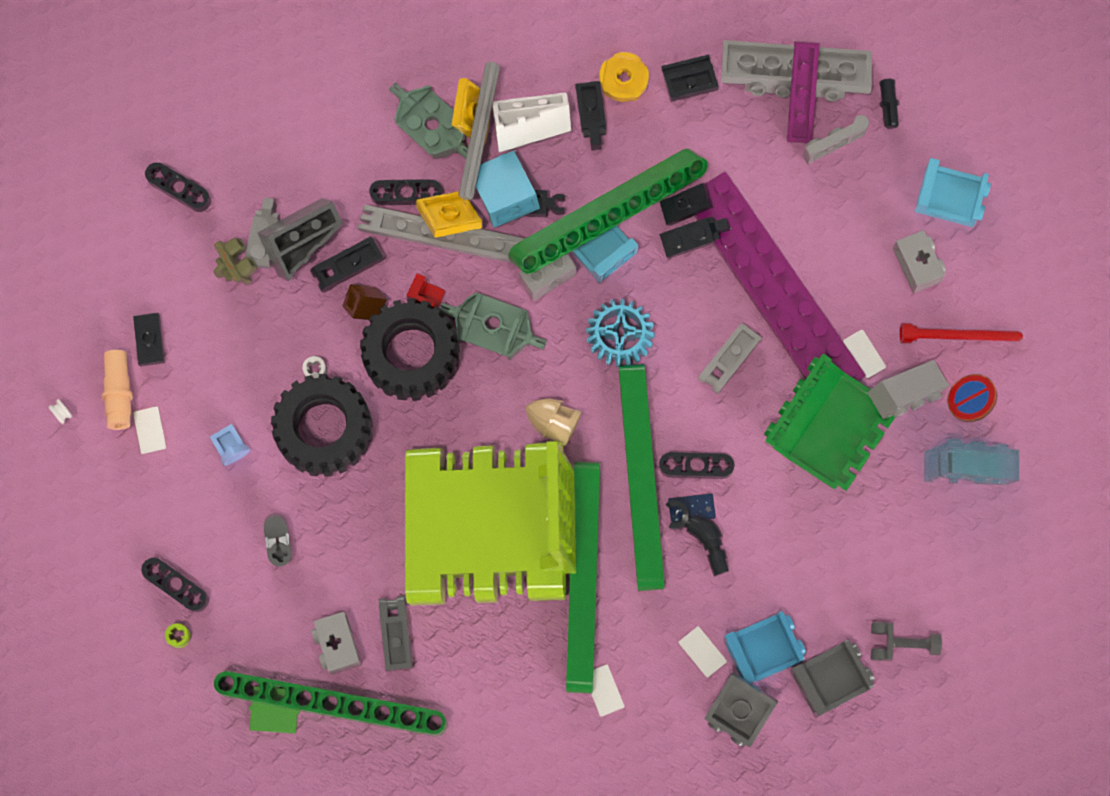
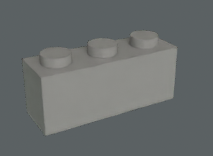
M932 360L881 381L867 393L883 419L892 415L898 418L907 413L909 408L915 411L926 404L925 401L931 404L943 397L941 392L947 389L949 384L936 362Z

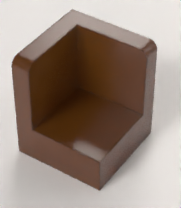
M350 284L342 306L352 318L369 320L373 314L378 316L381 313L379 308L385 305L387 299L376 287Z

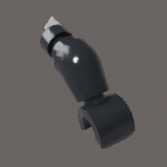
M674 500L666 503L670 510L677 508L683 512L681 521L678 523L671 522L668 528L675 531L687 528L686 532L698 539L699 544H703L704 550L709 552L707 558L714 577L728 572L729 569L725 561L728 557L725 550H722L720 547L723 545L721 540L723 534L719 526L713 520L696 514L693 517L690 516L686 505L680 501Z

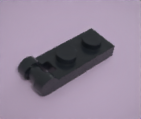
M372 236L315 265L310 269V272L314 278H317L319 282L318 287L324 293L339 283L383 261L384 258ZM332 269L334 275L328 278L326 271Z

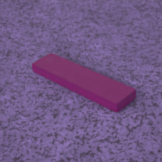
M794 41L787 142L809 143L812 140L819 42Z

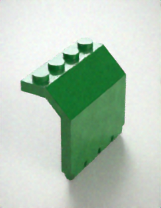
M822 354L820 359L815 356L808 366L807 370L810 371V374L806 380L800 379L794 387L793 392L796 395L792 401L786 400L778 413L782 416L776 424L771 422L764 433L767 437L765 443L835 490L838 486L847 491L857 477L848 471L849 468L852 467L858 472L861 471L871 455L863 447L867 446L874 450L885 434L877 426L880 424L888 429L895 417L892 415L883 419L867 393L871 389L844 373L831 362V358Z

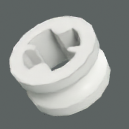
M317 356L309 357L303 363L305 376L312 375L315 379L319 378V374L327 373L324 361ZM317 364H320V366H318L320 369L319 373H309L311 372L309 368L310 365L316 366Z
M57 399L56 405L48 407L56 418L64 424L65 419H71L73 415Z

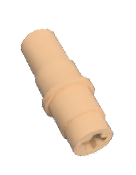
M110 350L104 353V393L101 396L105 404L107 428L120 430L130 427L133 393L130 391L127 353L123 350Z

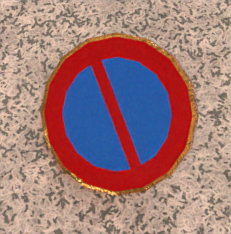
M981 374L967 375L954 383L950 389L947 399L948 408L955 418L963 422L981 420L990 414L995 407L998 397L997 389L994 383L986 376Z

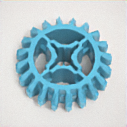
M612 299L610 300L609 308L606 304H601L602 312L594 310L593 315L595 318L588 319V324L592 327L586 328V334L591 335L587 338V344H594L590 348L592 353L600 351L597 355L598 360H602L605 356L607 357L606 365H610L612 360H616V367L621 365V361H625V365H631V358L638 363L640 362L638 353L642 356H647L648 351L646 348H652L653 342L649 339H653L655 333L649 330L654 328V323L647 322L650 319L649 313L641 315L643 312L642 306H639L636 310L634 309L635 302L633 301L629 303V306H625L624 299L620 300V305H616ZM618 316L614 324L601 327L609 318ZM625 316L634 320L640 330L629 326L625 321ZM620 323H622L623 337H621V343L618 342L619 337L617 336V330L619 329ZM600 336L613 341L615 350L606 346ZM640 339L632 348L623 350L625 343L628 341Z

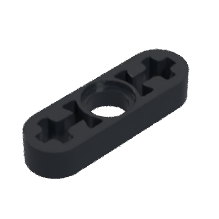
M155 162L146 168L145 177L154 188L196 212H203L209 208L211 198L203 187L162 163ZM161 170L162 176L167 179L166 184L159 177L154 179L152 173H159ZM175 182H183L185 187L182 192L174 193L171 191V187ZM190 191L196 197H200L202 195L204 201H198L195 204L194 199L189 195Z
M432 179L377 180L371 184L369 193L372 201L377 205H416V200L428 198L426 192L429 190V187H433L434 191H436L433 193V196L442 195V188L439 182ZM391 187H395L394 193L396 198H392L391 193H384L383 197L379 198L375 192H379V188H384L385 192H392ZM410 187L413 190V194L409 198H402L399 195L401 188ZM416 187H420V198H417L418 193Z
M669 452L661 457L659 470L662 475L668 478L726 479L733 473L734 461L727 454ZM668 459H673L674 464H682V459H686V472H681L682 467L680 466L674 467L673 471H668V467L663 464L668 463ZM693 459H699L703 462L704 469L701 472H693L689 468V463ZM707 459H712L711 465H719L720 460H724L725 465H729L730 468H726L725 472L722 473L720 468L712 467V473H707L709 465Z
M149 558L143 563L142 575L192 612H201L207 607L209 598L206 592L158 558ZM159 564L158 570L166 576L164 579H161L156 574L150 577L151 571L149 567L151 565L156 567ZM173 578H179L182 581V587L177 592H171L168 588V583ZM187 589L194 596H197L199 593L201 594L199 597L202 601L200 605L195 603L191 606L192 600L184 595Z

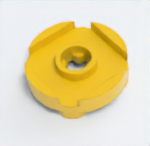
M629 52L614 54L600 68L599 81L603 94L615 101H636L648 86L649 72L647 66L645 67L641 59L635 54ZM623 72H626L627 77L631 79L621 82L617 76H621Z

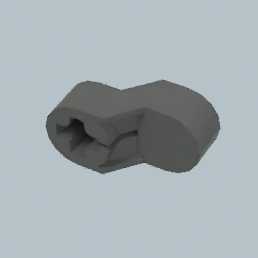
M273 513L267 516L264 521L267 554L269 561L273 565L284 566L291 559L288 526L286 519L282 515Z

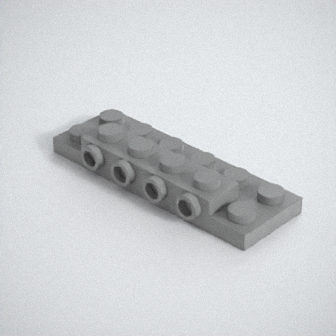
M724 40L721 83L745 84V92H751L755 96L772 93L780 98L788 97L791 87L794 45ZM819 47L816 97H825L826 100L834 102L838 99H844L845 92L871 93L872 51Z

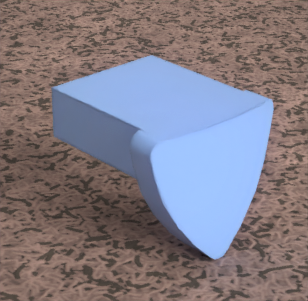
M232 424L210 436L222 457L221 462L223 466L238 461L251 450L248 445L243 443Z

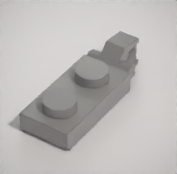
M264 198L261 211L256 210L245 257H251L257 267L270 269L271 260L258 232L279 221V214L274 213L276 203L271 198Z

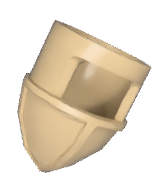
M550 398L535 400L528 404L525 409L528 420L534 429L543 438L562 442L563 446L566 447L578 424L582 411L572 410L562 405L563 401Z

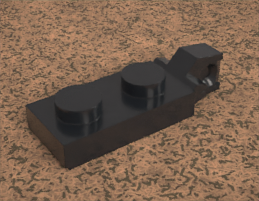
M600 81L575 84L581 132L584 138L590 137L591 151L601 150L600 136L606 135V121Z
M710 217L661 233L660 238L666 257L669 259L714 244L716 240L720 239V233L732 229L727 218L715 221L714 217Z

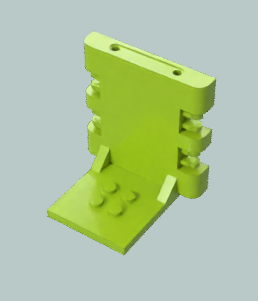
M562 442L526 444L525 467H522L521 450H515L514 467L506 468L507 454L505 450L499 451L498 468H496V448L494 445L474 446L473 469H471L470 452H464L462 456L463 470H455L456 458L454 453L447 454V470H445V451L443 448L406 450L405 594L406 601L410 606L445 604V578H447L448 596L455 597L456 578H463V592L465 596H471L472 577H474V596L478 603L498 602L497 576H499L501 595H507L509 588L508 576H516L515 590L517 594H523L524 575H527V593L530 601L566 600V574L576 573L574 469L563 452Z

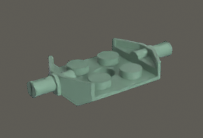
M394 83L389 91L399 99L398 109L394 118L395 124L434 159L444 158L452 153H459L466 159L468 151L464 144L466 135L451 125L454 110L431 90L430 85L405 92L397 83ZM430 120H436L439 126L435 130H428L425 127L426 123Z
M476 292L469 296L460 306L453 307L445 303L441 304L440 309L443 311V314L455 319L458 342L462 340L507 356L508 360L515 357L527 345L542 350L546 346L547 340L534 336L533 332L530 331L528 311ZM490 318H496L499 320L500 325L498 328L491 330L485 326V323Z

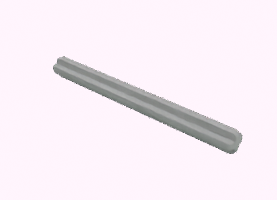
M487 62L484 68L459 190V197L463 200H472L474 197L500 68L495 62Z

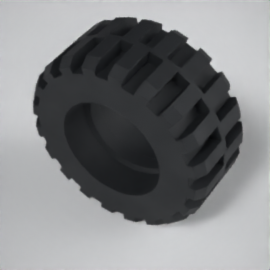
M408 298L407 303L401 304V300L393 301L394 306L390 308L384 305L379 308L381 313L378 316L373 314L370 317V325L364 327L362 332L364 338L360 340L361 358L368 376L378 389H383L384 394L390 397L396 395L398 400L405 401L406 397H412L413 401H418L420 396L427 395V398L434 396L436 389L443 390L447 386L446 381L448 379L452 380L455 375L454 369L459 364V342L451 320L448 316H444L440 308L437 306L432 308L430 302L424 300L419 304L416 303V299ZM403 331H422L428 334L434 343L432 358L418 369H398L392 366L387 358L386 349L389 342Z
M319 374V378L315 379L312 375L305 376L304 382L300 384L297 380L291 384L293 388L289 392L284 390L280 395L282 398L281 402L275 403L273 408L275 416H271L273 439L289 464L294 465L302 473L306 471L309 475L316 477L318 474H324L325 477L333 476L332 472L339 471L341 474L347 471L345 467L350 464L355 466L359 462L358 457L361 454L365 455L368 450L367 443L371 442V428L373 427L370 411L361 393L357 392L355 386L350 382L345 383L342 378L334 376L333 379L329 378L327 374ZM328 404L338 407L346 418V428L342 436L333 444L325 447L307 445L301 439L298 430L303 415L318 405Z

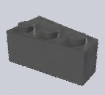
M321 198L259 231L258 235L278 277L289 281L294 276L293 273L303 263L305 264L310 259V255L319 246H322L343 223L333 201Z

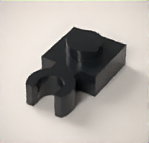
M534 190L540 209L524 216L546 217L547 211H551L556 215H563L564 208L556 207L555 203L558 201L565 202V195L555 194L552 197H547V190Z

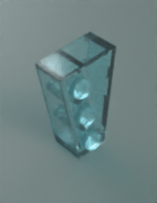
M948 439L946 443L924 452V482H933V480L940 477L949 478V483H958V479L974 481V484L1008 485L1019 481V450L1009 449V445L997 444L990 447L986 446L985 442L976 441L965 444L962 443L961 439Z

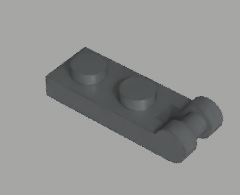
M405 595L397 596V599L392 600L379 598L386 672L412 669ZM398 609V616L389 617L388 610Z

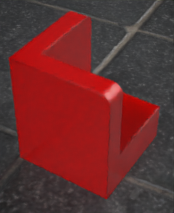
M416 273L406 297L407 300L408 298L416 299V303L419 304L424 300L430 302L432 308L436 306L439 308L444 298L445 290L427 283L425 276Z

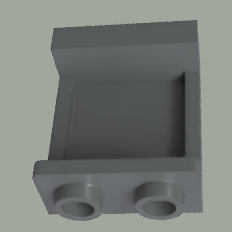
M849 639L804 664L792 668L790 671L815 718L874 687L873 681H875L873 673L868 666L864 668L859 659L862 657L859 648L855 643L851 644Z

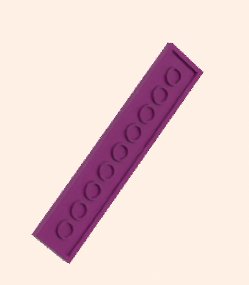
M726 171L705 183L713 208L694 215L697 221L714 217L715 221L723 218L729 220L732 230L720 233V239L716 240V243L713 245L805 380L810 374V371L807 370L808 366L815 356L820 359L822 354L831 358V362L858 382L864 379L866 374Z

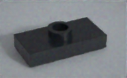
M705 183L660 201L665 223L668 226L713 208Z
M151 313L133 316L138 365L142 367L165 363L160 314Z

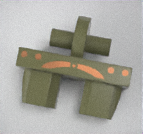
M235 237L227 242L218 241L215 243L214 247L220 255L215 260L218 265L213 271L217 278L225 277L227 282L234 280V282L242 281L244 285L252 282L250 275L258 267L251 257L246 256L242 260L238 257L239 254L246 250L244 242Z

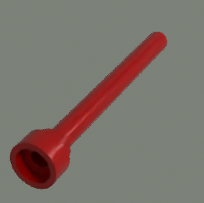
M901 323L899 340L900 343L911 344L912 341H917V339L1021 341L1023 334L1020 331L918 329L912 323Z

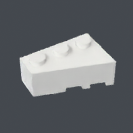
M567 93L493 101L492 103L499 152L571 131Z

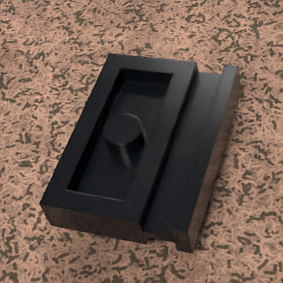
M709 54L661 66L670 102L717 91L719 88Z

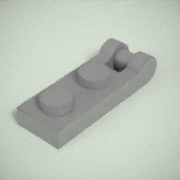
M859 115L855 118L853 124L843 129L841 127L835 128L829 132L827 137L821 140L816 138L807 143L803 154L807 164L862 138L869 125L868 118L864 115Z
M741 323L702 371L698 380L702 383L707 382L713 387L712 390L719 394L760 343L762 337ZM715 369L723 373L720 379L712 374Z

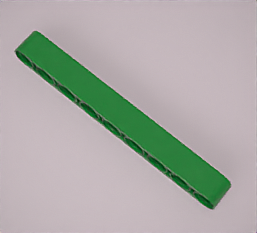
M683 149L518 242L510 249L508 258L523 273L532 274L702 177L707 171L708 163L706 159L691 149Z
M645 365L619 366V382L638 591L664 589V575Z
M574 462L576 573L570 574L566 693L593 694L600 462Z
M229 671L219 673L214 679L215 690L227 698L433 737L443 735L447 729L445 716L436 710ZM227 678H232L234 681L232 689L223 691L222 682ZM252 683L259 684V692L255 696H249L247 693V688ZM276 688L285 689V697L280 701L273 699V692ZM305 692L310 693L311 702L306 706H301L298 701L300 695ZM330 697H335L337 699V707L332 711L325 710V701ZM361 702L364 706L363 712L358 716L351 715V705ZM381 707H387L390 711L389 717L384 721L377 720L376 712ZM407 712H413L416 715L415 722L410 726L403 725L402 717ZM432 717H439L442 720L441 727L436 731L428 728V721Z

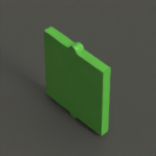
M254 686L253 696L259 692V687ZM276 688L274 690L273 699L275 701H280L285 697L284 688ZM252 702V706L249 707L251 711L249 730L296 734L297 717L301 711Z

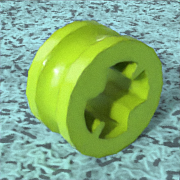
M172 624L165 631V640L174 648H183L190 641V631L182 624ZM176 629L179 632H184V636H181L183 640L180 642L171 639V635H175L173 631Z

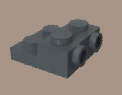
M732 672L704 719L708 721V725L715 731L722 732L723 730L731 735V740L742 747L745 745L751 747L777 705L778 700Z

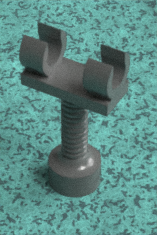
M873 622L871 624V634H887L886 649H872L871 660L892 661L893 648L926 649L929 651V655H941V634H930L927 639L923 640L922 638L893 637V623Z

